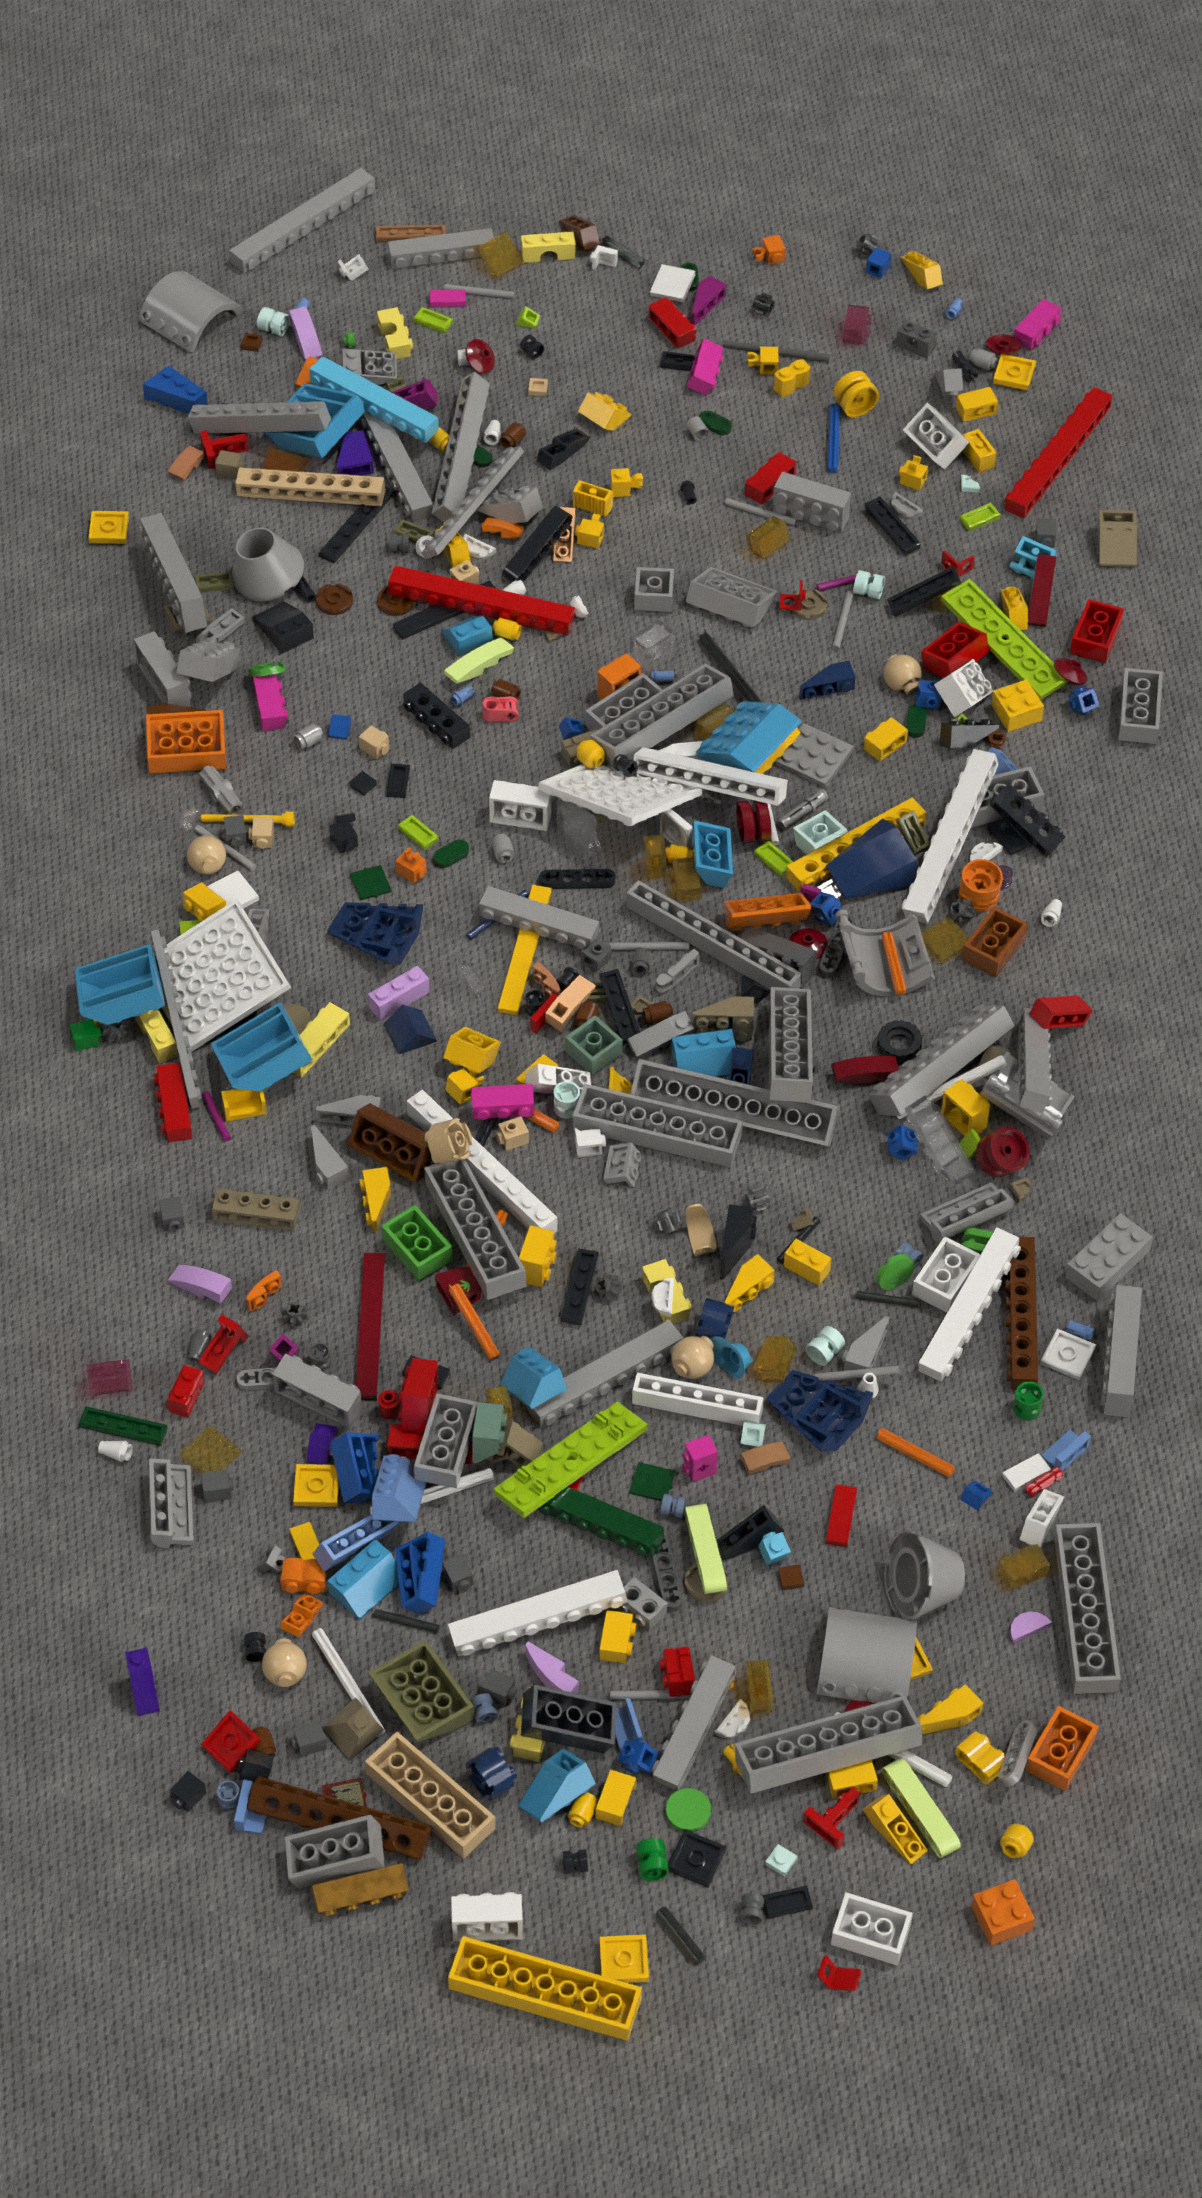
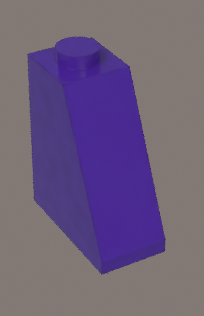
M363 430L346 433L337 462V474L355 476L373 474V459Z
M142 1648L125 1652L137 1715L142 1716L160 1712L148 1649Z

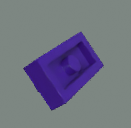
M316 1423L314 1432L310 1433L306 1461L308 1464H329L332 1452L330 1442L335 1440L337 1426Z

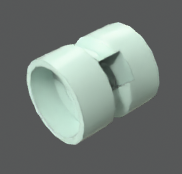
M263 307L258 315L257 328L266 332L271 330L272 334L283 336L288 329L289 315Z
M859 570L855 579L853 593L862 596L868 594V597L879 600L883 592L885 576L878 574L871 576L870 572Z
M563 1081L554 1088V1111L561 1118H573L580 1097V1089L575 1083Z
M825 1326L817 1334V1337L805 1347L806 1353L818 1365L826 1366L834 1357V1354H837L845 1346V1340L835 1328Z

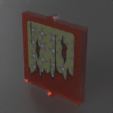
M361 1778L322 1785L323 1794L326 1796L367 1807L365 1799L367 1793L364 1792Z

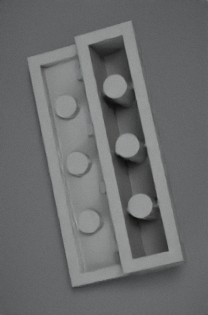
M991 1182L920 1214L921 1221L931 1231L933 1240L941 1242L944 1237L950 1238L965 1231L967 1228H972L1012 1210L1013 1199L1003 1188L998 1190Z
M149 1459L151 1542L162 1548H169L170 1544L192 1545L191 1465L171 1464V1460Z

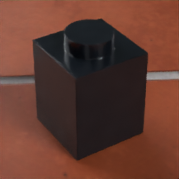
M347 818L329 826L330 838L340 853L351 851L358 847L357 833Z
M247 1749L245 1757H240L237 1770H241L239 1780H248L254 1783L259 1776L268 1779L274 1756Z
M189 1771L170 1789L172 1804L177 1809L181 1810L183 1808L188 1813L206 1794L205 1783Z

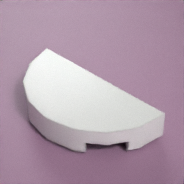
M467 534L464 535L463 538L468 543L469 555L471 557L487 558L496 553V548Z
M982 842L971 850L970 862L976 859L990 860L1003 850V846L995 842L994 844H984Z
M665 1278L663 1282L655 1285L652 1291L653 1306L659 1313L671 1317L674 1278Z
M740 1699L717 1728L715 1735L721 1738H734L745 1732L750 1723V1713L747 1704Z

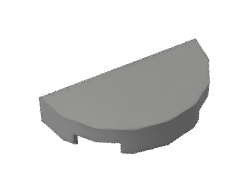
M897 492L892 496L891 507L897 515L904 518H915L924 514L922 508Z

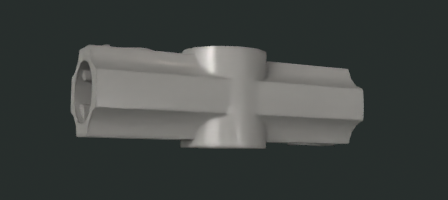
M208 765L204 767L199 773V777L207 786L211 798L215 802H219L228 815L240 813L243 809V804L234 794L231 783L227 779H223L214 766Z

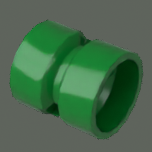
M1024 1382L1017 1387L1013 1406L1017 1417L1023 1420H1033L1040 1415L1044 1396L1041 1386L1034 1382Z
M650 1838L638 1842L635 1848L637 1860L639 1861L640 1878L646 1881H653L668 1876L669 1868L665 1858L666 1849L664 1841L658 1838Z

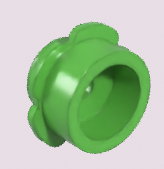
M346 332V335L343 336L345 346H349V349H351V347L356 346L353 332Z

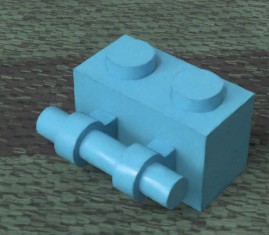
M1022 536L1015 550V560L1019 561V563L1012 561L1009 568L1015 570V573L1025 574L1034 580L1038 554L1057 556V550ZM1025 564L1028 565V566L1033 567L1034 570H1032V569H1030V568H1028V567H1025Z

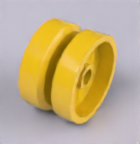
M853 371L843 376L836 383L833 389V397L847 416L857 418L867 414L876 406L879 400V392L864 372Z

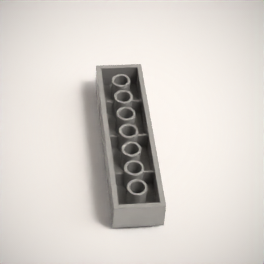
M162 513L140 518L141 526H139V532L141 537L144 538V541H141L143 551L146 552L148 562H151L153 572L156 573L158 583H161L163 593L166 594L168 604L171 605L179 626H183L185 632L207 627L202 595Z
M704 664L590 735V740H594L604 748V761L612 766L614 758L619 754H624L629 760L634 759V754L642 747L652 748L733 697L731 677Z
M771 987L769 999V1100L796 1101L798 1103L811 1102L813 1086L811 989Z
M983 1004L976 1006L970 1015L962 1017L956 1026L948 1028L942 1037L934 1039L930 1043L931 1045L926 1049L920 1050L914 1059L902 1064L900 1070L888 1075L886 1081L874 1086L873 1091L868 1096L879 1115L902 1116L1012 1029L1015 1025L1005 1006H995L994 1004L990 1006H984Z
M585 1083L573 1114V1130L575 1128L580 1131L600 1129L601 1135L604 1134L605 1138L626 1143L632 1142L634 1145L730 1168L732 1167L742 1136L743 1121Z
M463 1159L446 1164L437 1163L425 1167L426 1186L487 1300L527 1287L525 1268L466 1160Z
M1100 1523L1056 1525L1054 1542L1073 1694L1118 1692L1121 1677Z
M901 1696L734 1743L735 1761L752 1794L921 1746L922 1726L906 1696Z

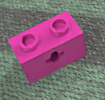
M706 1435L685 1443V1452L682 1453L684 1474L690 1476L692 1482L716 1474L718 1452L710 1436Z

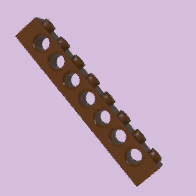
M1019 1237L1021 1249L1018 1256L1012 1258L1010 1262L1011 1267L1007 1273L1008 1279H1005V1292H1009V1297L1005 1299V1310H1009V1315H1006V1327L1010 1328V1333H1006V1345H1010V1351L1006 1353V1363H1010V1369H1007V1381L1011 1382V1389L1017 1390V1387L1024 1382L1038 1384L1035 1237Z
M260 1776L252 1785L247 1808L254 1810V1813L258 1815L268 1814L275 1816L279 1821L289 1820L297 1823L300 1827H313L316 1829L339 1823L335 1816H340L343 1821L372 1815L381 1825V1828L387 1832V1836L382 1835L384 1850L390 1853L400 1852L406 1854L411 1859L423 1858L428 1849L433 1827ZM270 1797L276 1798L279 1804H274ZM292 1803L297 1804L300 1807V1811L295 1810ZM313 1810H319L322 1817L316 1816ZM400 1835H406L409 1838V1842L403 1841Z

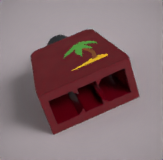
M467 1266L435 1274V1285L453 1315L461 1312L449 1292L450 1287L459 1284L471 1305L481 1299L480 1285Z

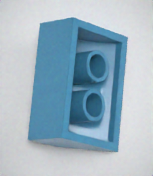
M693 821L695 870L705 884L725 888L733 875L730 828Z
M732 1029L672 1037L671 1052L675 1067L720 1078L729 1076L732 1048L736 1047Z
M531 1347L524 1348L518 1354L512 1356L500 1383L505 1391L530 1409L567 1390L560 1368Z
M374 1539L328 1580V1592L360 1620L399 1586L397 1561L390 1551Z

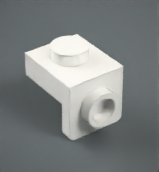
M598 245L595 252H592L590 256L592 269L596 270L599 263L616 267L618 263V250Z
M359 254L346 264L341 259L338 261L340 265L339 271L344 277L348 276L351 281L368 270L367 265Z

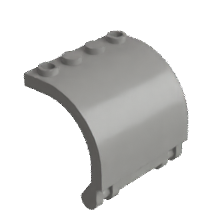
M176 271L163 277L153 287L143 304L138 320L187 351L194 352L204 328L214 316L224 310H231L233 314L239 316L243 312V307L186 271Z
M846 910L836 912V918L839 921V928L842 933L856 985L861 989L877 996L897 995L882 941V933L889 931L893 934L906 986V993L917 990L935 980L915 915L911 914L885 928L863 929L854 926L848 921L849 916Z
M1006 1051L1003 1057L1007 1065L991 1074L980 1095L1049 1140L1063 1122L1061 1117L1075 1096L1069 1095L1057 1087V1084L1050 1081V1084H1052L1050 1092L1052 1100L1050 1106H1046L1043 1113L1019 1107V1061L1010 1056V1053Z
M829 1607L817 1695L868 1701L875 1704L901 1696H906L907 1698L914 1656L917 1620H905L898 1617L894 1618Z

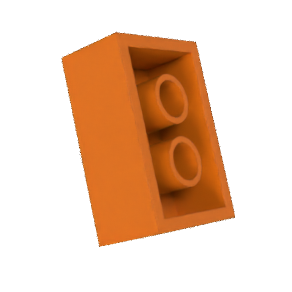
M1058 1706L1029 1755L1025 1771L1066 1791L1096 1740L1099 1726Z

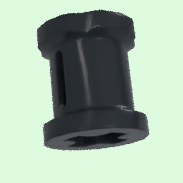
M619 754L614 758L613 768L616 771H622L627 777H632L638 770V764L634 760H629L624 754Z
M566 967L561 978L556 979L561 992L579 976L575 969Z

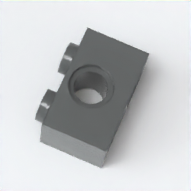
M905 320L897 330L896 346L928 358L936 348L937 332Z

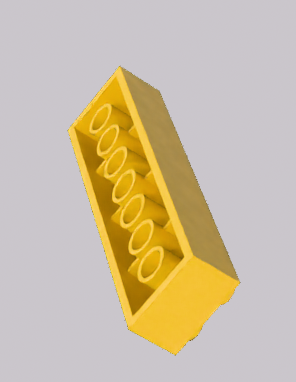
M465 1936L461 1939L448 1977L450 1990L626 2041L629 2040L642 2000V1987Z

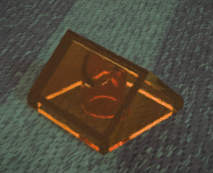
M268 447L263 469L303 472L310 461V457L278 447Z

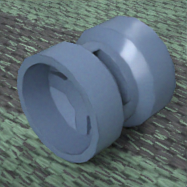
M904 1242L895 1253V1255H908L915 1264L914 1269L921 1263L924 1256L919 1250H914L908 1242Z
M664 1494L660 1515L668 1516L670 1514L674 1515L675 1518L682 1519L686 1498H674L670 1494Z
M479 1694L470 1700L474 1706L475 1719L478 1724L484 1725L496 1720L498 1714L496 1709L492 1707L493 1700L490 1694Z
M229 1780L221 1782L216 1790L218 1805L226 1811L236 1809L240 1797L238 1785Z

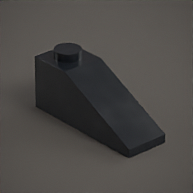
M763 1505L717 1539L716 1542L721 1560L723 1561L758 1548L763 1536L768 1533H783L784 1529L777 1517Z

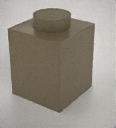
M220 450L215 463L217 476L237 479L239 468L245 467V463L242 462V454Z

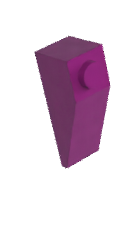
M710 275L699 283L692 311V323L695 326L726 297L725 283Z
M428 379L391 392L423 410L437 406L438 392Z

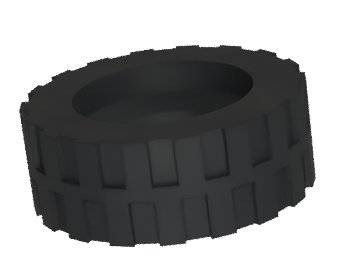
M894 1020L886 1023L878 1033V1053L880 1052V1056H895L897 1064L900 1065L914 1059L922 1048L921 1031L917 1029L916 1025L904 1020ZM894 1036H904L908 1038L910 1045L906 1049H896L890 1045V1039Z

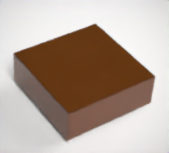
M245 333L241 349L259 352L263 336Z
M800 1564L778 1567L782 1590L804 1587Z

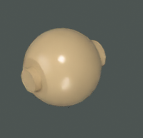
M895 654L891 656L884 668L886 684L896 692L904 690L908 696L916 692L918 682L922 676L921 667L917 660L909 655Z
M208 835L200 836L189 845L187 860L194 871L204 875L213 874L223 867L226 860V850L219 839Z
M690 1336L681 1339L673 1348L671 1355L676 1373L688 1379H697L706 1375L714 1362L713 1342L705 1336Z
M289 1639L277 1640L266 1651L262 1660V1669L265 1677L272 1684L280 1687H289L298 1683L303 1678L307 1668L304 1652Z

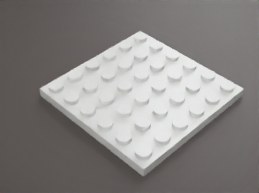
M606 761L599 767L595 766L594 768H588L584 764L540 781L538 789L546 792L547 795L557 796L562 801L575 803L578 807L590 809L596 814H603L608 816L609 819L621 821L627 826H633L640 821L647 820V818L702 795V788L637 773L632 777H627L622 771H616Z
M237 899L169 942L167 948H164V953H169L171 964L167 966L168 970H173L175 981H171L172 986L176 985L179 997L175 998L176 1003L180 1002L182 1014L179 1015V1018L184 1019L186 1031H183V1036H188L190 1048L186 1049L189 1053L292 988ZM162 982L163 996L165 1002V1006H163L162 1009L164 1010L166 1016L171 1022V1017Z

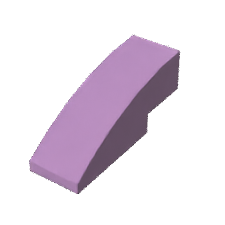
M307 307L289 310L290 322L295 332V338L305 361L308 356L316 359L321 358L323 354Z
M178 1265L168 1279L169 1283L202 1299L206 1296L220 1304L232 1289L230 1278L207 1269L189 1265Z
M530 1642L525 1644L526 1657L534 1672L546 1687L578 1693L579 1681L565 1673L564 1662Z

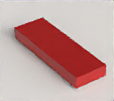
M836 1484L826 1544L848 1546L857 1487Z

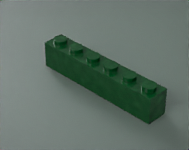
M568 1486L537 1509L543 1515H550L562 1523L572 1524L583 1532H591L602 1540L612 1541L621 1548L635 1551L640 1556L653 1558L665 1539L663 1526Z

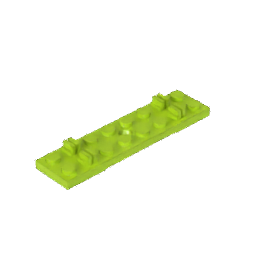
M970 578L942 595L941 601L959 621L987 633L989 650L1020 682L1028 680L1040 700L1068 683L1067 680L1057 673L1054 663Z
M617 1401L605 1411H600L599 1415L596 1414L595 1418L526 1466L523 1465L521 1469L519 1468L514 1475L493 1489V1495L521 1517L525 1518L602 1461L646 1432L648 1424Z

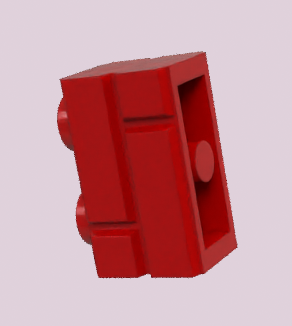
M183 1365L167 1399L169 1412L184 1417L190 1416L200 1390H202L205 1383L204 1373L201 1369Z
M686 1646L678 1647L677 1649H664L663 1658L659 1659L660 1671L665 1672V1675H662L663 1688H668L670 1697L692 1695L691 1688L695 1682V1674L690 1648Z

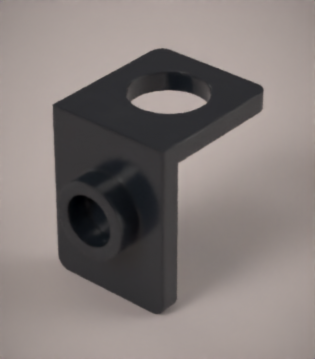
M745 975L741 977V997H754V1003L758 1004L770 993V989L760 985L755 980Z

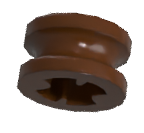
M994 731L989 734L988 745L995 749L1003 748L1006 740L1005 734L1001 731Z

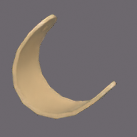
M701 1204L688 1206L686 1208V1222L694 1256L717 1252L715 1233L705 1208Z

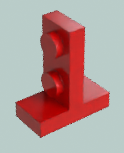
M207 430L200 431L201 445L205 452L209 469L216 468L215 457H218L220 450L233 453L249 451L246 433L210 440Z
M222 1314L217 1320L221 1327L198 1361L199 1364L218 1374L238 1341L240 1340L245 1343L249 1337L238 1323Z
M854 1787L849 1792L845 1791L839 1797L838 1803L833 1808L829 1807L823 1816L812 1807H809L804 1812L803 1823L838 1850L844 1844L845 1834L837 1829L836 1826L859 1803L860 1792Z

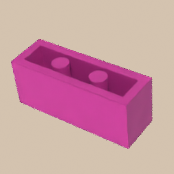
M1042 299L1014 329V337L1021 341L1023 347L1032 350L1041 343L1045 335H1049L1054 325L1060 323L1062 317L1060 315L1061 307Z
M707 339L702 340L696 350L686 387L703 395H707L709 390L714 389L717 382L715 378L720 371L718 365H720L723 359L721 354L722 346Z
M276 674L253 676L262 730L285 728V720H288L287 709H283V706H285L284 694L280 695V692H282L281 680L277 681Z
M533 1084L471 1087L473 1119L485 1120L488 1118L534 1116Z

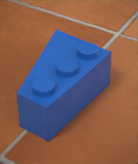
M169 365L143 384L145 400L150 401L151 399L159 402L160 405H169L175 407V410L187 414L190 413L193 405H208L207 392Z
M346 1432L330 1442L344 1503L360 1504L373 1495L378 1472L375 1469V1460L378 1459L376 1442L379 1441V1435Z
M429 1531L395 1549L402 1607L417 1614H422L432 1609L437 1603L445 1539Z

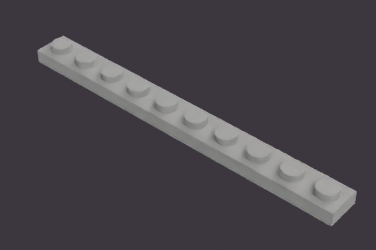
M521 446L509 447L503 451V455L486 472V476L478 481L476 488L469 492L470 495L460 503V507L452 512L450 519L446 520L443 523L444 526L434 534L435 537L426 543V547L421 552L424 558L440 554L524 453Z
M159 929L151 931L186 1088L193 1109L200 1107L198 1099H201L202 1096L200 1088L195 1087L194 1084L198 1079L196 1071L191 1070L190 1066L194 1064L192 1053H187L186 1049L190 1048L188 1036H183V1031H186L184 1019L179 1018V1015L182 1014L180 1002L176 1003L175 998L179 996L176 985L172 986L171 981H175L173 970H168L167 966L171 964L169 953H164V948H167L165 936L161 937Z

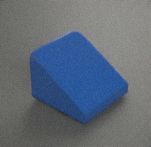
M332 714L328 737L347 740L351 729V717Z
M565 717L559 725L563 740L585 733L581 720Z
M973 1481L965 1487L960 1500L975 1510H979L993 1492L978 1481Z

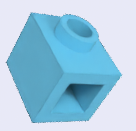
M771 1532L764 1535L758 1546L767 1566L786 1559L791 1552L782 1532L778 1534Z

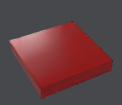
M229 1710L201 1745L228 1772L233 1773L237 1769L240 1757H245L247 1749L253 1750L262 1739L232 1710Z

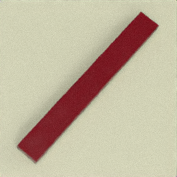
M364 1253L356 1387L361 1392V1400H377L385 1253Z

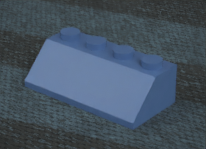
M396 1454L383 1457L372 1495V1520L417 1521L427 1482L415 1480L414 1465L406 1457H400Z

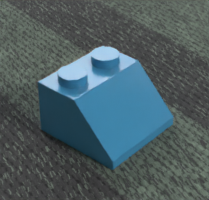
M473 616L441 630L458 656L469 653L492 641V627L484 616Z

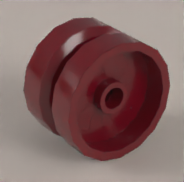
M747 800L737 801L736 819L741 842L743 844L753 843L755 834L759 841L770 840L772 832L768 804L753 800L751 807Z
M1011 1127L1000 1128L980 1139L976 1147L977 1162L981 1169L989 1176L996 1178L1004 1177L1020 1170L1029 1159L1030 1150L1026 1138L1017 1129Z

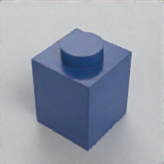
M875 248L867 259L866 273L882 279L891 266L892 253Z

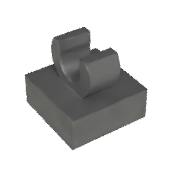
M276 1545L267 1549L257 1569L263 1573L271 1570L274 1574L280 1573L282 1569L277 1567L276 1562L283 1564V1559L285 1558L279 1556L282 1549Z

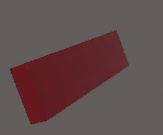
M1038 554L1028 625L1046 627L1057 556Z

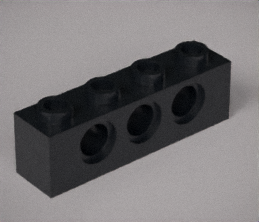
M421 682L403 693V706L405 710L413 713L420 723H424L432 734L439 736L445 745H449L454 749L471 738L470 725Z
M1008 784L989 805L1043 856L1047 857L1065 839L1063 831L1058 826L1051 824L1049 818L1044 813L1034 808L1035 805L1030 800L1021 796L1020 791L1015 786ZM1010 803H1016L1018 810L1013 809ZM1025 816H1030L1032 823H1028L1025 820ZM1039 829L1045 830L1047 836H1042L1039 833Z

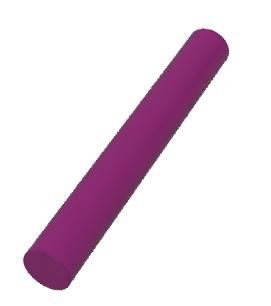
M857 574L817 584V589L822 591L855 583Z
M209 1091L203 1092L202 1097L224 1142L230 1141L231 1136Z

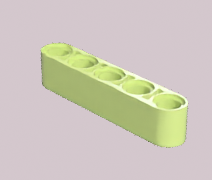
M707 1504L684 1507L687 1528L704 1594L727 1591L726 1577Z
M900 1758L883 1767L882 1774L937 1857L943 1858L961 1848L956 1833L906 1760Z

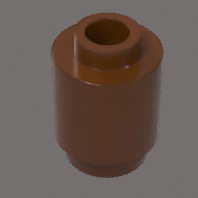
M512 423L501 434L500 443L505 448L515 447L526 436L524 426L520 423Z
M503 679L495 681L491 688L494 697L511 696L518 700L521 694V689L517 685Z
M590 1001L584 1002L578 1010L574 1025L578 1028L593 1016L598 1017V1006Z
M666 1001L650 1004L642 1009L646 1024H657L673 1016L672 1005L667 1004Z
M264 1727L253 1729L262 1739L253 1750L275 1757L276 1747L270 1730Z

